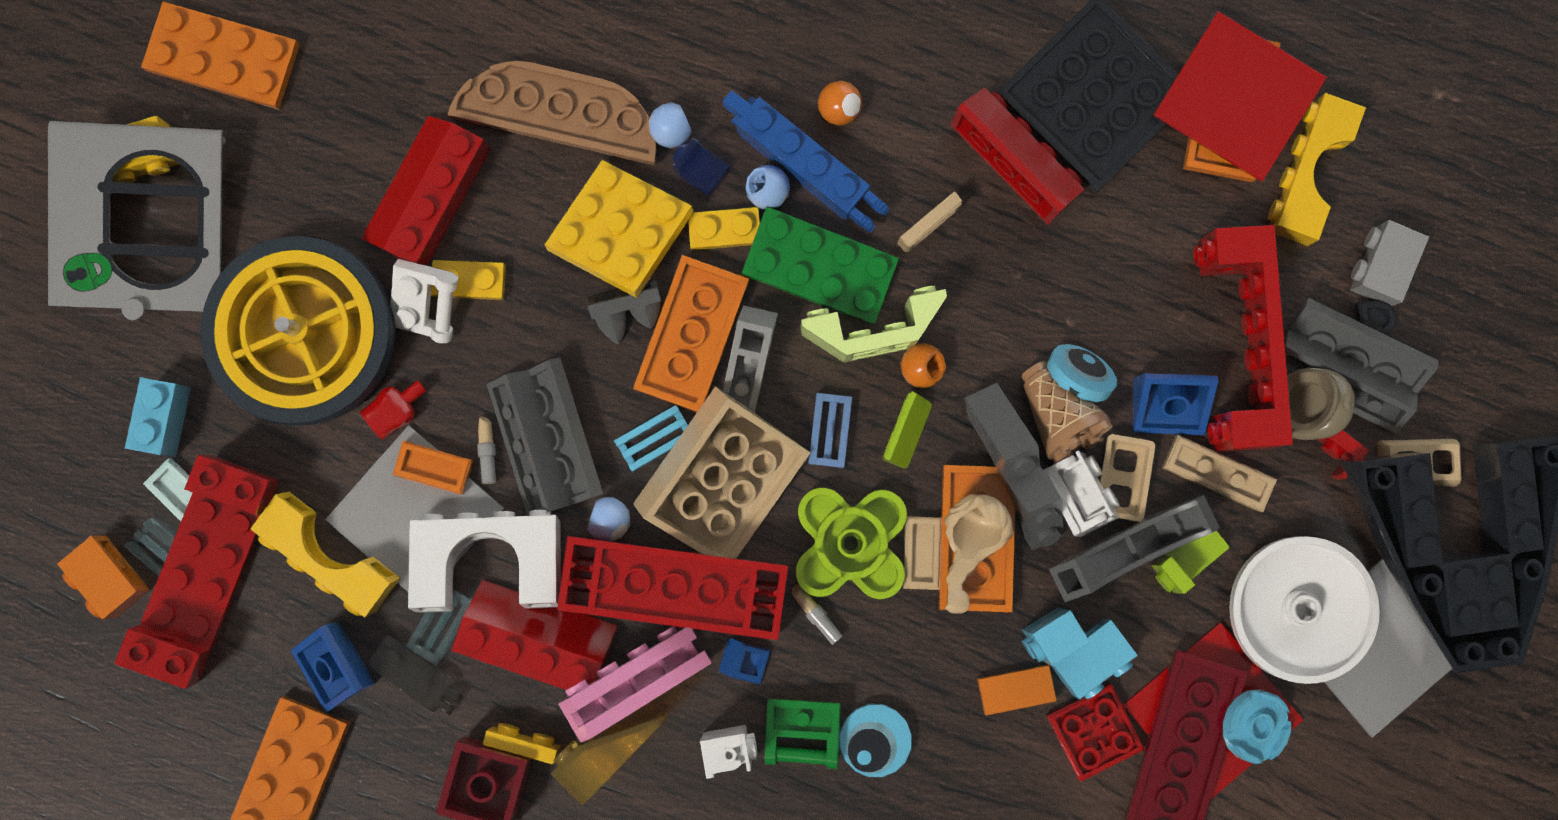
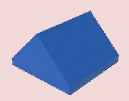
M1144 373L1133 378V433L1205 435L1219 381L1218 376Z
M341 622L330 623L320 627L290 650L325 713L376 684Z

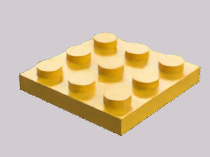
M602 160L544 245L547 251L637 298L693 214V209L691 205Z

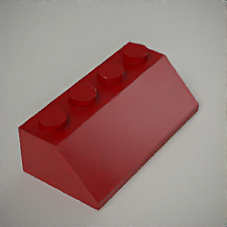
M983 88L957 108L951 126L1049 225L1085 190L1080 185L1082 181L1072 169H1064L1055 160L1057 155L1049 145L1044 142L1040 144L1031 135L1032 129L1022 118L1017 117L1015 119L1006 110L1007 104L996 92L990 93L986 88Z
M428 116L361 239L398 259L428 266L491 148L483 138L454 123Z
M482 580L463 615L451 651L568 690L583 680H586L587 684L590 685L600 679L596 672L605 666L618 625L582 613L557 610V607L524 608L519 604L518 591Z

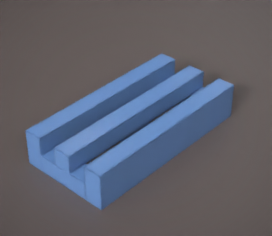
M823 393L816 394L808 464L844 468L852 397ZM823 401L830 402L824 457L817 458ZM837 403H842L844 407L838 459L834 460L831 459L836 407Z

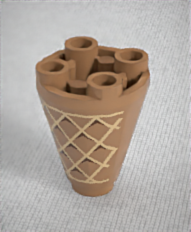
M1046 361L1033 365L1022 374L1021 377L1025 382L1023 387L1044 452L1049 460L1056 464L1074 455L1073 452L1084 447L1088 451L1104 440L1102 435L1112 428L1108 415L1094 402L1080 399L1077 396L1079 392L1070 387L1069 391L1060 387L1052 378Z

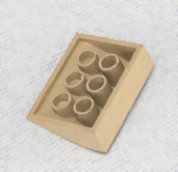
M715 386L633 505L645 520L701 554L736 559L810 455V452Z

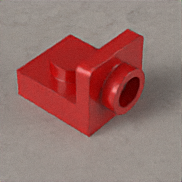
M1343 430L1332 437L1318 439L1323 443L1321 449L1335 459L1343 458L1342 461L1363 459L1369 449ZM1341 463L1331 475L1336 480L1347 479Z

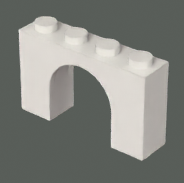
M547 510L529 511V516H515V513L511 511L494 512L493 517L479 518L478 513L457 514V519H443V515L424 514L421 515V520H410L408 608L415 612L452 611L453 569L455 562L468 545L486 538L503 540L514 548L519 561V604L524 608L558 607L561 586V521L556 515H551V511L547 512Z

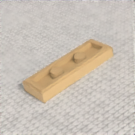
M1179 435L1175 436L1162 466L1164 470L1258 512L1264 511L1277 479Z

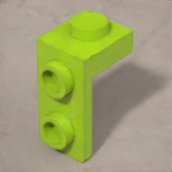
M1215 531L1163 554L1151 564L1158 573L1155 575V578L1167 592L1173 591V593L1185 594L1195 586L1192 579L1227 551L1229 545Z

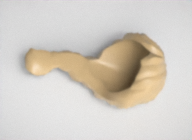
M971 494L964 497L953 508L949 509V514L944 519L947 527L945 533L949 539V545L955 553L953 565L949 568V575L946 577L948 596L945 609L950 613L962 614L968 610L970 605L969 596L963 590L962 584L966 581L967 576L975 571L977 564L1005 546L1007 541L1013 536L1012 519L1007 508L996 498L988 495Z

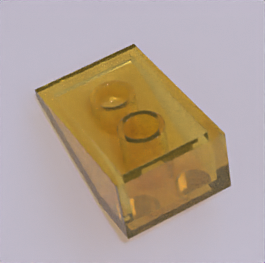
M660 711L603 731L593 738L581 742L579 745L573 740L553 760L558 767L551 775L583 806L660 727L667 715Z

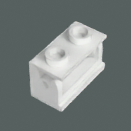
M1077 451L1075 452L1077 457L1072 455L1043 471L1061 497L1062 514L1074 536L1081 538L1119 518L1115 508L1120 505L1109 487L1104 489L1100 483L1098 476L1102 475V471L1092 455L1086 457L1084 453Z
M746 725L703 732L700 745L706 779L714 778L715 773L735 770L743 763H746L747 772L751 771L752 760H757L758 752L755 734H747Z

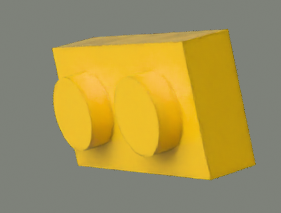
M758 207L693 213L688 220L691 251L752 245L760 224Z
M433 260V268L452 272L458 276L457 289L453 291V298L504 300L506 265L504 263ZM434 285L431 287V296L438 297L439 290Z
M499 723L498 727L492 726L486 731L483 741L485 746L549 764H554L559 758L562 745L555 744V738L542 733H533V737L519 734L520 728L505 723Z

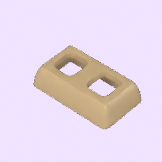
M1111 434L1106 442L1100 483L1104 489L1112 484L1129 487L1131 489L1129 506L1126 508L1117 507L1115 510L1121 519L1140 522L1144 519L1155 443L1149 440ZM1121 449L1136 453V467L1133 472L1119 471L1113 467L1116 450Z
M1456 439L1380 440L1377 442V456L1392 455L1402 451L1430 453L1434 487H1455L1462 481L1460 443ZM1449 451L1452 455V472L1450 474H1436L1433 471V452Z

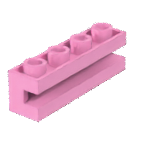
M673 626L657 635L656 637L660 643L650 649L644 643L629 652L627 656L630 661L620 667L614 661L596 672L600 678L597 681L588 685L586 680H583L565 691L568 698L560 702L559 706L580 743L593 738L711 664L705 650L698 653L691 641L697 638L692 628H683L678 631L676 626Z

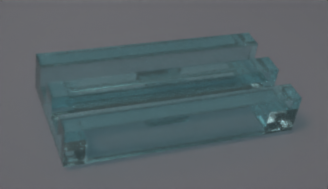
M147 519L143 523L144 527L141 530H137L133 535V540L128 541L124 547L159 576L163 566L139 545L143 543L165 562L168 553L147 535L152 532L170 548L174 537L153 519Z
M453 590L452 611H444L424 646L421 647L418 643L436 612H425L406 647L434 664H439L456 636L463 615L472 599L467 598L459 591ZM458 602L463 604L439 647L433 654L430 650Z

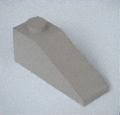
M743 305L737 321L723 392L755 413L778 313Z

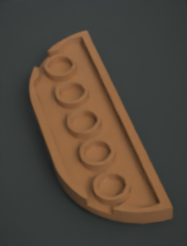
M510 61L492 65L490 69L479 74L474 79L470 78L460 88L447 114L451 119L650 165H655L657 144L650 134V118L634 95L611 81L525 61Z

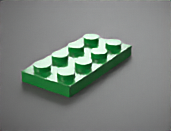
M766 207L741 275L874 325L899 258Z

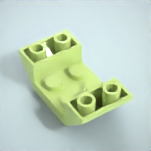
M927 286L914 290V295L908 298L904 306L908 327L906 322H898L884 326L885 330L882 333L871 335L870 329L849 333V338L843 340L838 312L829 314L828 308L810 311L807 313L806 319H801L802 336L842 362L906 350L916 345L947 297L946 289L936 291L935 286Z

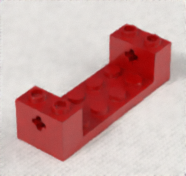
M1275 225L1216 228L1197 241L1198 245L1194 247L1193 252L1194 264L1196 267H1200V276L1243 275V278L1239 281V295L1242 300H1245L1246 314L1242 315L1241 324L1243 334L1248 336L1249 348L1245 350L1244 361L1246 369L1250 370L1251 385L1247 389V398L1249 405L1253 406L1254 410L1230 411L1212 416V423L1208 424L1207 430L1209 443L1214 444L1215 452L1271 449L1293 445Z
M197 455L184 490L193 493L141 623L127 630L114 662L115 665L183 689H187L200 681L257 538V534L251 530V527L272 500L279 482L278 479L213 455Z
M568 536L557 610L778 640L788 565Z

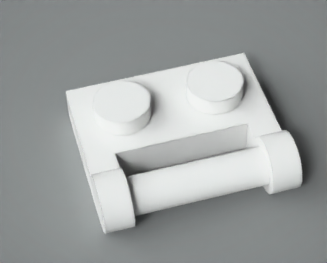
M398 259L393 265L390 305L394 315L395 327L430 336L437 343L450 342L453 336V327L450 325L453 291L457 289L458 276L452 272ZM432 285L439 290L436 320L429 319Z

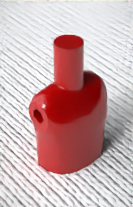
M419 380L415 381L403 392L392 386L386 387L378 394L374 401L360 411V414L381 440H385L395 430L413 420L415 413L411 403L427 390Z

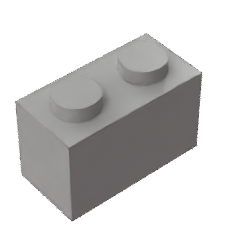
M1391 220L1372 227L1364 242V246L1368 248L1363 260L1359 259L1352 270L1351 279H1354L1350 291L1374 301L1386 302L1390 306L1402 303L1429 236Z

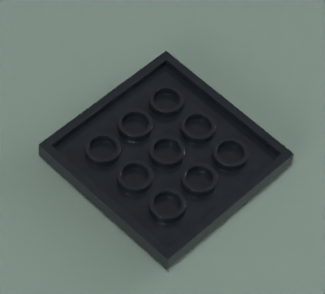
M1090 0L997 94L1004 99L1007 107L1017 117L1022 118L1030 126L1032 132L1042 142L1049 145L1056 155L1096 194L1166 125V123L1154 117L1153 114L1175 81L1178 73L1103 0Z

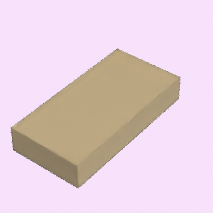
M954 191L899 238L897 244L905 253L911 251L959 210L962 205V199Z
M907 516L904 535V589L940 590L942 518Z

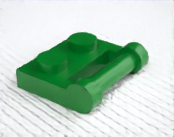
M769 698L767 701L765 764L777 765L778 762L826 765L827 769H838L841 703ZM778 738L827 740V750L779 747Z

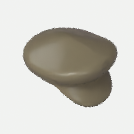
M1304 368L1287 375L1292 438L1299 440L1329 438L1346 428L1354 413L1355 396L1350 383L1341 374L1327 369Z

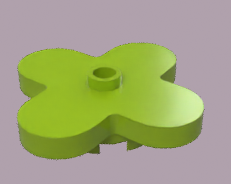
M828 488L811 490L802 498L798 508L799 521L815 540L814 545L801 556L796 566L797 581L805 592L816 597L828 596L837 591L848 580H852L862 592L875 599L892 597L901 589L905 578L904 567L899 558L888 548V542L902 530L907 518L905 504L898 495L887 490L874 491L864 497L855 507H851L837 492ZM849 536L857 539L858 544L854 550H847L844 546V540Z

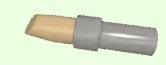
M480 416L478 424L479 444L477 449L478 458H480L482 484L496 483L494 458L496 457L495 443H493L492 424L489 419Z
M795 584L792 590L793 597L805 611L806 617L813 625L815 624L831 645H833L843 635L826 616L827 613L820 604L817 605L807 592L798 584Z

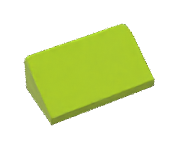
M911 392L907 394L882 456L884 461L904 469L909 466L932 408V404L917 393Z

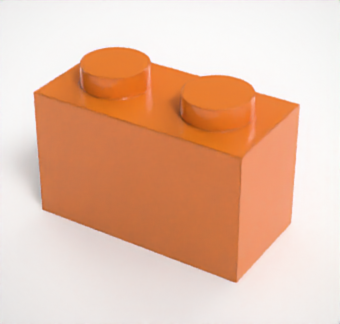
M106 535L90 536L57 563L64 572L62 574L64 581L72 589L78 590L87 600L85 601V606L88 611L102 620L118 618L150 591Z

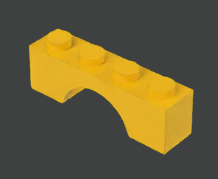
M1328 93L1323 94L1315 102H1311L1303 115L1302 121L1306 122L1303 134H1299L1296 137L1291 149V154L1295 155L1292 165L1285 169L1280 179L1279 187L1283 188L1280 199H1276L1273 202L1267 219L1271 220L1270 225H1275L1276 235L1306 246L1320 239L1331 206L1321 198L1315 187L1314 167L1322 152L1331 149H1343L1355 140L1366 107Z
M291 492L275 494L251 527V530L259 536V542L271 550H278L286 556V562L295 570L306 572L313 577L315 585L328 594H335L344 601L343 606L350 613L356 616L362 615L365 618L377 612L401 577L375 557L367 558L352 565L341 564L330 559L321 550L315 537L317 513Z

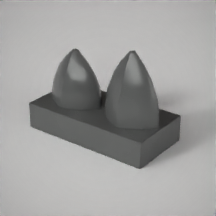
M657 279L648 281L637 298L620 289L588 297V309L591 319L596 320L598 327L611 341L620 344L624 336L627 322L626 310H630L632 316L639 323L648 328H653L659 317L661 301Z

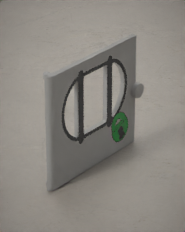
M49 121L48 306L121 308L123 315L130 320H137L143 317L146 309L203 312L207 296L214 282L221 274L222 152L226 142L223 137V130ZM157 155L172 159L184 166L197 183L195 186L114 182L112 178L129 161L142 156ZM123 193L198 198V245L196 247L112 243L110 240L111 194ZM115 254L194 258L196 262L184 276L173 282L147 284L125 274L116 265L112 256Z

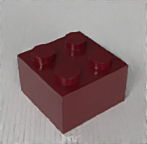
M466 736L462 737L455 743L436 814L455 820H516L533 759L485 746L481 740Z

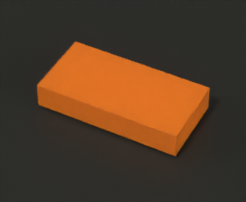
M402 441L392 475L464 495L474 460Z
M1049 665L977 678L985 715L1056 701Z

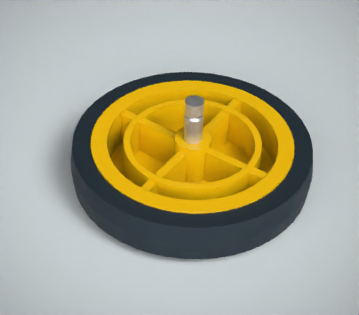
M302 236L268 240L236 257L214 282L207 296L201 318L200 333L203 355L207 367L219 388L235 404L250 414L272 423L288 426H305L328 422L351 412L361 405L383 380L390 366L396 342V327L390 306L391 301L374 271L357 255L342 246L322 239Z

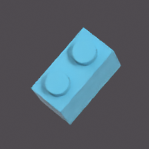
M140 377L125 449L176 457L191 388Z
M1059 607L1022 629L1026 636L1022 643L1033 659L1036 658L1038 662L1043 661L1051 666H1054L1090 643L1071 610Z
M1103 618L1085 632L1090 641L1089 644L1054 666H1051L1071 694L1078 699L1082 697L1090 699L1104 688L1103 681L1111 675L1119 677L1133 666L1131 660L1138 656L1110 619Z

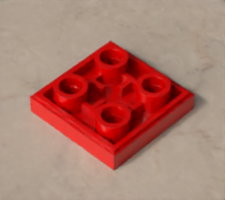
M1111 683L1104 685V688L1090 699L1085 697L1076 699L1046 714L1080 782L1145 750Z

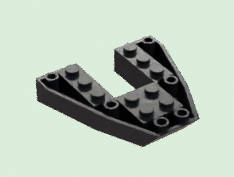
M1532 436L1472 444L1485 551L1442 557L1430 453H1400L1340 461L1387 568L1426 631L1455 673L1522 664L1524 662L1548 587L1558 532V436Z

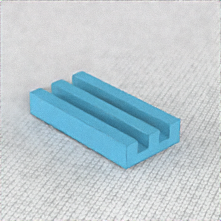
M677 405L614 440V442L620 449L629 468L634 472L670 451L680 436L637 461L633 459L632 455L680 427L684 432L688 424ZM675 416L677 421L663 428L662 430L656 432L650 437L644 439L638 444L632 446L629 449L625 445L629 441L642 435L643 433L654 428L660 423Z

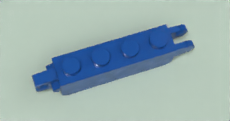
M731 90L722 101L723 107L734 115L731 123L737 127V133L746 142L845 220L850 218L865 231L871 233L876 226L868 216L857 209L859 204L864 201L881 215H886L890 210L886 203L869 190V184L760 97L754 99L751 96L746 101Z

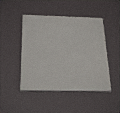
M410 425L405 428L325 519L367 557H375L401 577L398 584L407 592L409 590L410 520H421V515L440 514L443 515V519H457V514L478 513L479 518L493 517L494 512L504 510L503 506L471 478H468L464 495L392 475L402 441L437 450ZM475 542L468 545L460 553L455 562V565Z
M1383 558L1368 570L1379 599L1380 615L1375 639L1366 655L1355 667L1335 679L1324 682L1372 738L1452 669L1426 631L1387 568Z

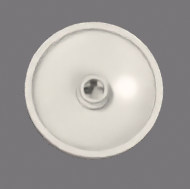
M1317 537L1283 538L1267 544L1255 552L1244 563L1235 578L1229 605L1234 635L1249 659L1262 670L1275 677L1304 684L1326 682L1345 674L1355 667L1366 655L1375 639L1380 615L1378 594L1374 582L1364 565L1342 546Z

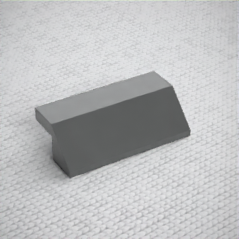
M1307 298L1284 334L1287 375L1304 368L1327 369L1341 374L1350 383L1354 392V414L1395 434H1398L1417 411L1418 392L1438 369L1437 359L1310 298Z
M561 358L549 359L529 370L505 374L486 384L527 516H529V511L532 510L554 512L603 494Z

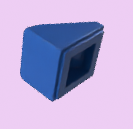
M730 637L725 647L719 671L732 678L761 684L771 650Z

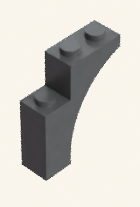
M997 383L965 397L967 417L986 447L1004 482L1019 518L1026 542L1032 551L1041 546L1047 547L1054 544L1060 537L1064 536L1062 500L1040 466L1038 444Z
M1202 495L1149 515L1125 530L1101 538L1049 568V571L1064 602L1091 594L1123 574L1180 546L1209 535L1220 527L1205 496Z

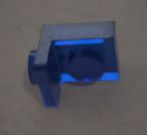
M694 137L688 144L683 142L672 158L675 161L673 164L675 173L708 197H710L730 169L729 165L700 146V141Z

